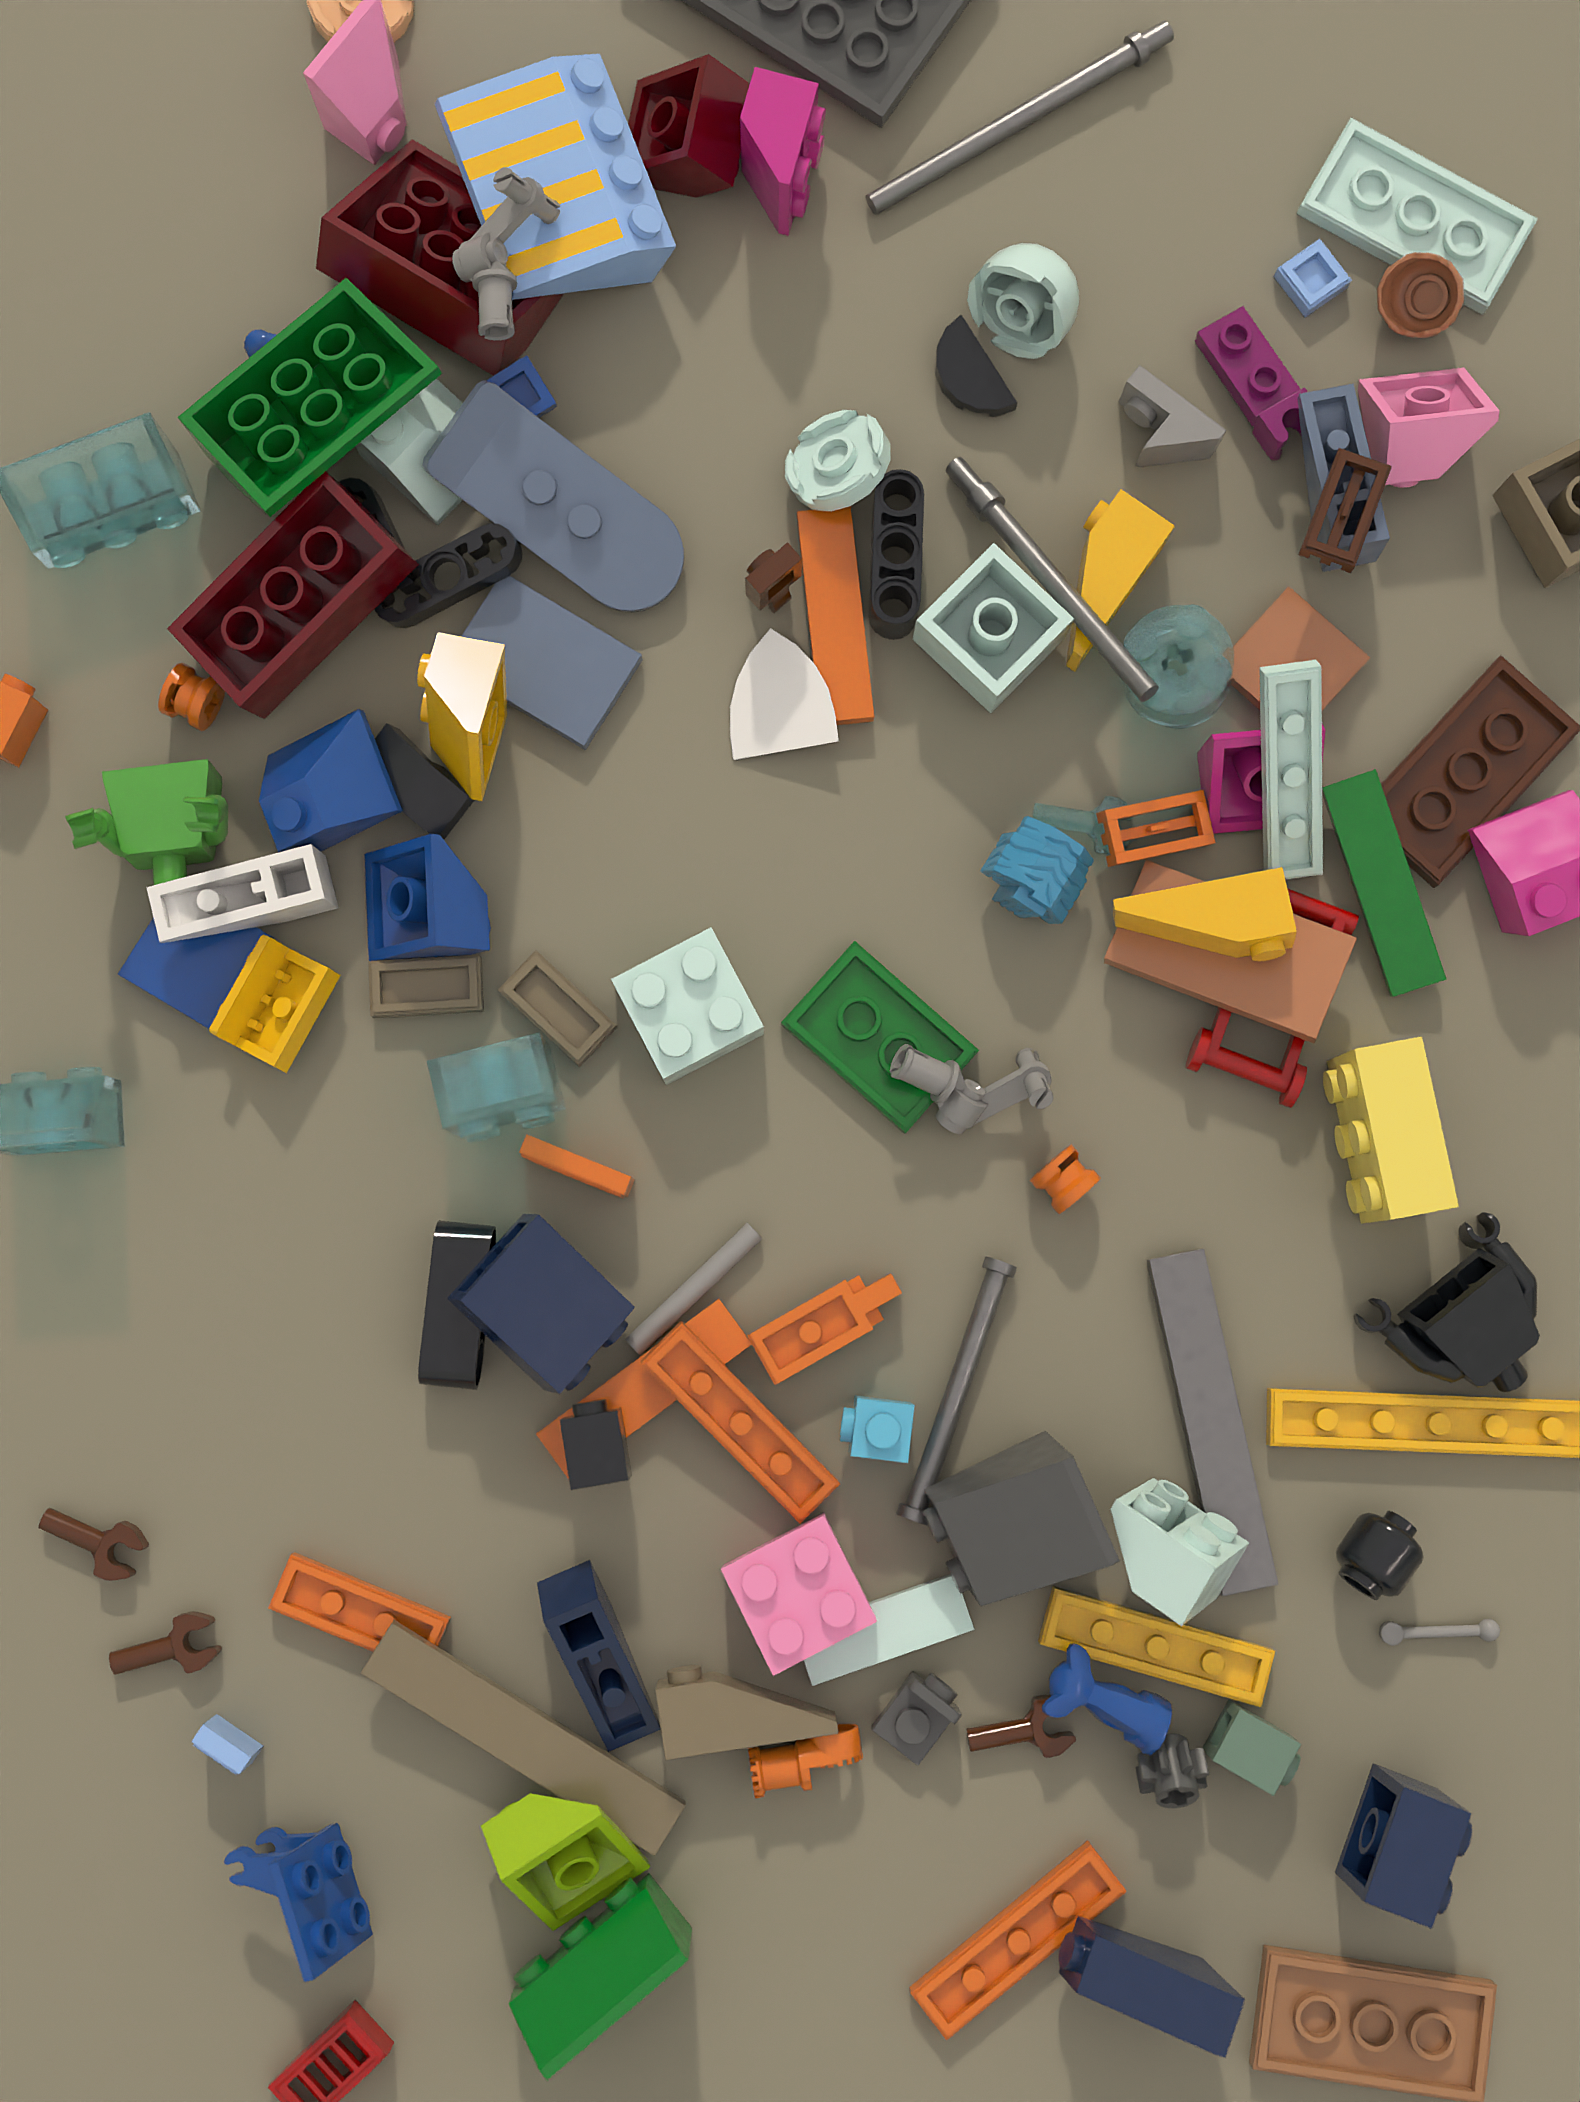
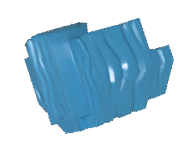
M1026 816L1016 832L1003 833L996 848L993 849L980 872L987 877H992V880L1000 885L992 900L1000 902L1002 907H1006L1008 911H1013L1014 915L1020 918L1041 917L1048 924H1062L1068 915V910L1073 907L1074 901L1077 900L1080 891L1084 888V883H1087L1085 876L1088 872V867L1092 866L1094 860L1084 846L1056 827Z

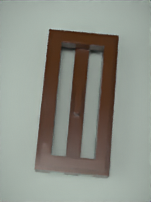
M1339 448L1298 555L1308 559L1310 555L1321 558L1320 563L1330 566L1333 562L1342 565L1341 570L1352 573L1392 466ZM1344 465L1353 467L1354 470L1325 544L1317 541ZM1367 472L1375 475L1348 551L1337 547L1364 474Z

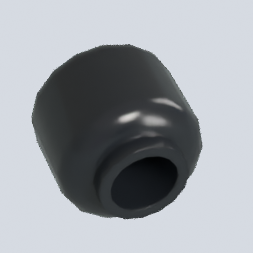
M1387 1511L1384 1517L1373 1513L1360 1515L1336 1549L1337 1560L1342 1566L1338 1572L1339 1575L1349 1585L1371 1599L1378 1600L1381 1595L1389 1597L1399 1595L1424 1558L1422 1548L1413 1538L1417 1529L1405 1518L1392 1511Z

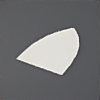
M771 628L750 652L736 681L730 705V738L733 760L839 741L836 715L829 688L816 665L795 643Z

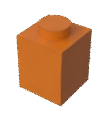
M4 674L0 681V759L19 768L48 709L32 697L36 690L34 687L18 678Z

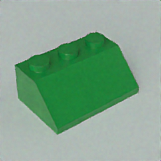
M650 1873L637 1883L632 1878L622 1882L604 1900L608 1906L606 1910L591 1922L586 1916L581 1917L559 1938L560 1943L563 1945L546 1960L541 1954L536 1955L513 1977L517 1985L514 1986L508 2005L538 2070L546 2080L550 2079L689 1960L692 1927Z

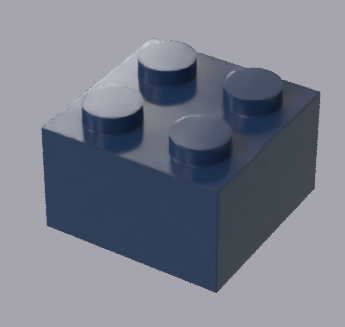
M1373 1763L1335 1873L1363 1902L1432 1929L1437 1914H1443L1449 1905L1452 1895V1881L1449 1878L1456 1858L1462 1857L1469 1847L1472 1836V1825L1469 1820L1472 1813L1438 1788Z

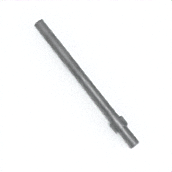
M962 457L952 460L946 468V473L967 496L966 505L981 522L988 521L1052 598L1074 618L1073 622L1138 699L1141 702H1145L1153 697L1159 689L1158 685L1004 507L1005 498L991 482L984 483Z

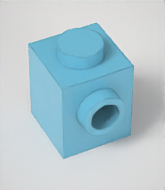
M855 1395L854 1407H843L840 1441L849 1442L848 1452L853 1457L908 1463L915 1405L906 1401Z

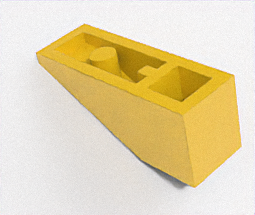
M1120 489L1110 505L1101 500L1083 526L1090 533L1082 550L1077 592L1106 626L1109 625L1165 546L1175 525L1122 489ZM1074 622L1071 627L1066 666L1075 672L1093 645Z
M1283 867L1113 899V918L1116 927L1235 958L1251 956L1253 961H1267L1281 957L1286 953L1285 949L1293 948L1297 933Z

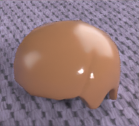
M1419 252L1407 254L1386 269L1377 288L1378 311L1389 328L1397 334L1414 338L1436 336L1455 322L1464 304L1463 277L1451 261L1446 260L1440 255Z

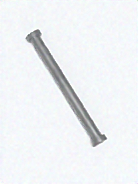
M985 1256L982 1265L987 1270L906 1504H899L896 1513L924 1525L928 1524L922 1511L928 1509L930 1505L924 1490L938 1482L1008 1277L1014 1278L1017 1267Z

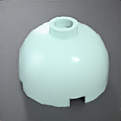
M1020 243L1004 248L988 259L970 282L967 301L972 319L978 328L984 322L989 330L999 335L991 340L995 346L1016 357L1037 359L1043 357L1049 349L1056 348L1071 329L1077 316L1079 289L1072 270L1054 251L1039 244Z

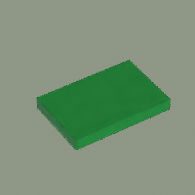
M856 941L846 949L781 1022V1025L904 1134L907 1133L934 1101L930 1098V1093L900 1079L891 1077L890 1066L899 1048L904 1044H909L914 1049L945 1063L948 1060H953L958 1063L961 1071L979 1051Z

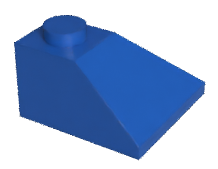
M358 709L267 757L259 803L278 852L312 844L319 851H323L403 811L364 710Z
M428 834L364 854L369 961L464 956L490 950L489 934L491 925L488 917L487 894L440 835Z

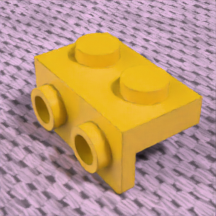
M264 934L259 938L253 951L247 957L238 978L225 1001L219 1007L209 1032L287 1073L341 975Z

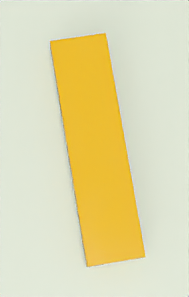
M1052 1586L1038 1639L1040 1645L1067 1652L1070 1644L1075 1643L1087 1651L1090 1659L1258 1707L1262 1706L1275 1650L1266 1646L1188 1624L1181 1626L1171 1619Z

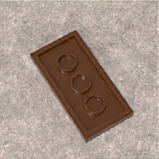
M1502 655L1486 669L1381 783L1408 866L1433 888L1437 887L1472 850L1473 844L1468 829L1503 816L1580 732V725Z

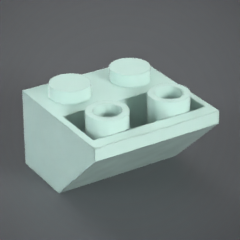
M1152 1478L1116 1499L1111 1507V1513L1132 1592L1183 1626L1217 1599L1249 1542L1237 1535L1238 1529L1225 1517L1213 1512L1206 1514L1188 1501V1494L1176 1484L1167 1480L1158 1481Z

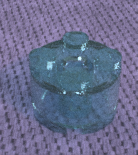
M1194 604L1162 607L1140 619L1126 635L1123 646L1159 687L1153 697L1145 702H1141L1122 680L1126 698L1137 714L1146 720L1164 725L1167 728L1185 729L1203 723L1218 711L1231 687L1234 650L1230 636L1224 626L1214 616L1209 614L1206 609ZM1178 660L1180 664L1187 663L1186 674L1178 676L1174 669H1168V662Z

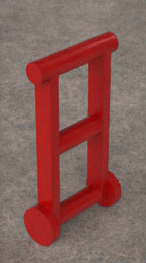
M1288 889L1293 914L1349 935L1353 934L1359 920V915ZM1218 1007L1211 1029L1201 1027L1196 1034L1186 1060L1185 1068L1198 1072L1202 1063L1280 1092L1279 1104L1292 1108L1301 1093L1307 1075V1067L1297 1063L1305 1040L1291 1035L1280 1068L1220 1046L1232 1012Z

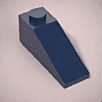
M588 1560L537 1582L543 1622L608 1752L661 1730L659 1719L611 1602L591 1561Z

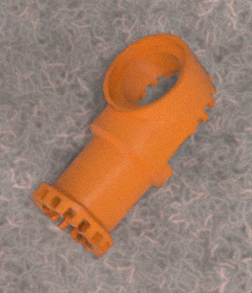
M837 1724L839 1734L796 1740L794 1745L761 1750L758 1746L749 1747V1762L751 1765L750 1770L753 1774L752 1782L755 1798L764 1797L765 1792L768 1790L801 1786L803 1791L812 1790L810 1768H826V1766L833 1768L835 1764L841 1767L843 1766V1760H846L847 1765L852 1764L853 1757L854 1763L862 1760L863 1753L859 1726L857 1724Z

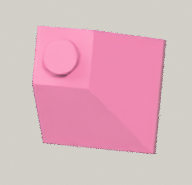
M362 0L303 74L324 129L375 165L385 152H391L398 146L403 138L407 122L398 55L382 1Z
M1464 367L1359 379L1358 382L1363 426L1371 459L1392 466L1385 485L1405 488L1415 486L1419 481L1439 479L1499 420L1500 410Z

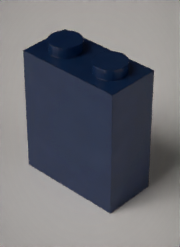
M522 1214L447 1298L543 1390L560 1394L564 1389L567 1391L572 1390L586 1377L591 1369V1365L587 1362L601 1346L607 1348L620 1338L628 1326L625 1319L635 1308L539 1214Z

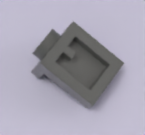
M912 1671L872 1724V1730L918 1766L950 1722L956 1724L962 1716L958 1706L953 1703L958 1694L933 1673H930L924 1680Z

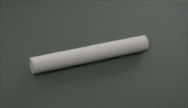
M746 1223L625 1339L639 1355L645 1352L762 1240V1237Z

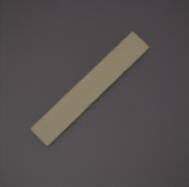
M396 1620L392 1621L361 1671V1674L558 1797L565 1800L598 1805L632 1843L653 1856L657 1854L686 1806L685 1800Z

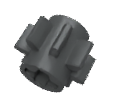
M1167 1734L1160 1748L1152 1755L1137 1754L1138 1766L1135 1769L1140 1793L1148 1794L1154 1792L1156 1803L1161 1807L1181 1808L1188 1806L1199 1798L1198 1789L1208 1787L1206 1776L1209 1775L1204 1749L1196 1748L1190 1750L1188 1740L1183 1735Z

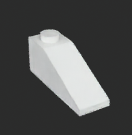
M312 844L146 887L159 942L161 943L284 923L339 908L326 855Z

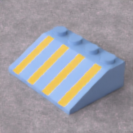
M600 54L550 57L437 98L435 108L481 226L507 198L505 194L497 191L493 186L496 184L493 181L495 174L503 167L510 168L521 178L529 177L534 179L543 187L545 195L560 204V207L556 208L560 210L556 221L546 224L540 218L531 214L503 243L508 253L506 267L517 279V287L512 292V300L653 282L676 248V244Z

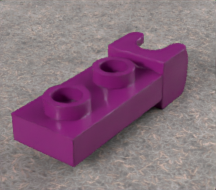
M1242 306L1199 330L1195 343L1247 420L1254 427L1252 434L1267 456L1272 460H1279L1282 455V448L1289 437L1285 428L1295 429L1301 436L1297 398L1299 394L1306 393L1307 390L1305 388L1300 389L1249 313Z

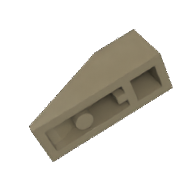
M687 1665L667 1670L668 1679L658 1680L655 1689L665 1760L839 1734L835 1711L715 1671L702 1673L700 1665Z

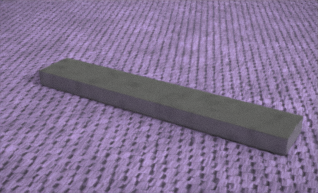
M1198 1249L1146 1260L1200 1508L1206 1514L1213 1512L1228 1519L1238 1529L1237 1535L1249 1542V1545L1221 1590L1220 1595L1227 1596L1279 1585L1205 1250Z

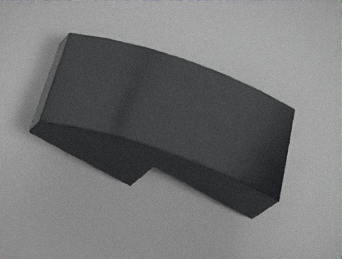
M386 723L376 736L375 741L403 810L402 812L429 834H438L445 839L475 800L469 797L458 781L443 766L432 762L400 729Z

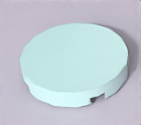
M841 410L824 415L807 426L797 437L801 443L796 447L794 454L791 449L789 450L785 459V478L799 502L812 510L835 511L846 508L869 495L883 479L891 461V444L876 418L870 415L867 417L859 416L856 410Z

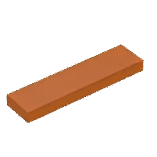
M851 506L835 511H797L812 662L816 665L829 688L837 725L874 722Z
M720 1299L685 1323L724 1365L752 1345ZM653 1348L578 1403L606 1399L608 1409L621 1407L626 1437L631 1435L677 1400L641 1364V1360ZM572 1407L536 1433L568 1480L569 1476L560 1420L567 1416H573Z
M682 1321L641 1360V1364L800 1524L840 1485L839 1480Z
M1087 1840L909 1987L910 1993L947 2041L1061 1946L1066 1934L1073 1931L1078 1916L1093 1920L1127 1891Z

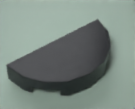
M961 314L945 328L936 349L935 375L942 393L957 408L961 410L966 408L975 413H989V417H997L1015 411L1017 401Z

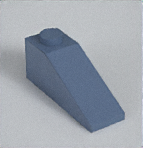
M1354 383L1301 393L1297 398L1311 519L1338 449L1341 448L1371 459ZM1344 465L1317 538L1319 542L1327 543L1353 473V467ZM1365 472L1337 548L1348 551L1375 475ZM1381 498L1355 566L1376 562L1390 539ZM1332 562L1328 566L1321 563L1322 572L1341 569L1342 565Z

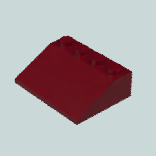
M413 139L321 217L316 261L317 270L339 283L347 278L373 304L493 376L513 364L527 350L564 295L562 293L512 300L514 335L505 340H488L484 335H479L478 292L473 288L472 281L467 283L460 279L453 266L454 251L459 249L463 242L470 240L481 227L479 218L459 167Z

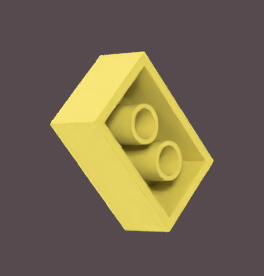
M1422 1037L1357 1048L1328 1060V1071L1323 1073L1324 1091L1329 1103H1336L1340 1125L1335 1126V1143L1342 1159L1347 1158L1352 1180L1346 1183L1347 1199L1351 1211L1354 1214L1359 1213L1361 1224L1393 1220L1459 1207Z

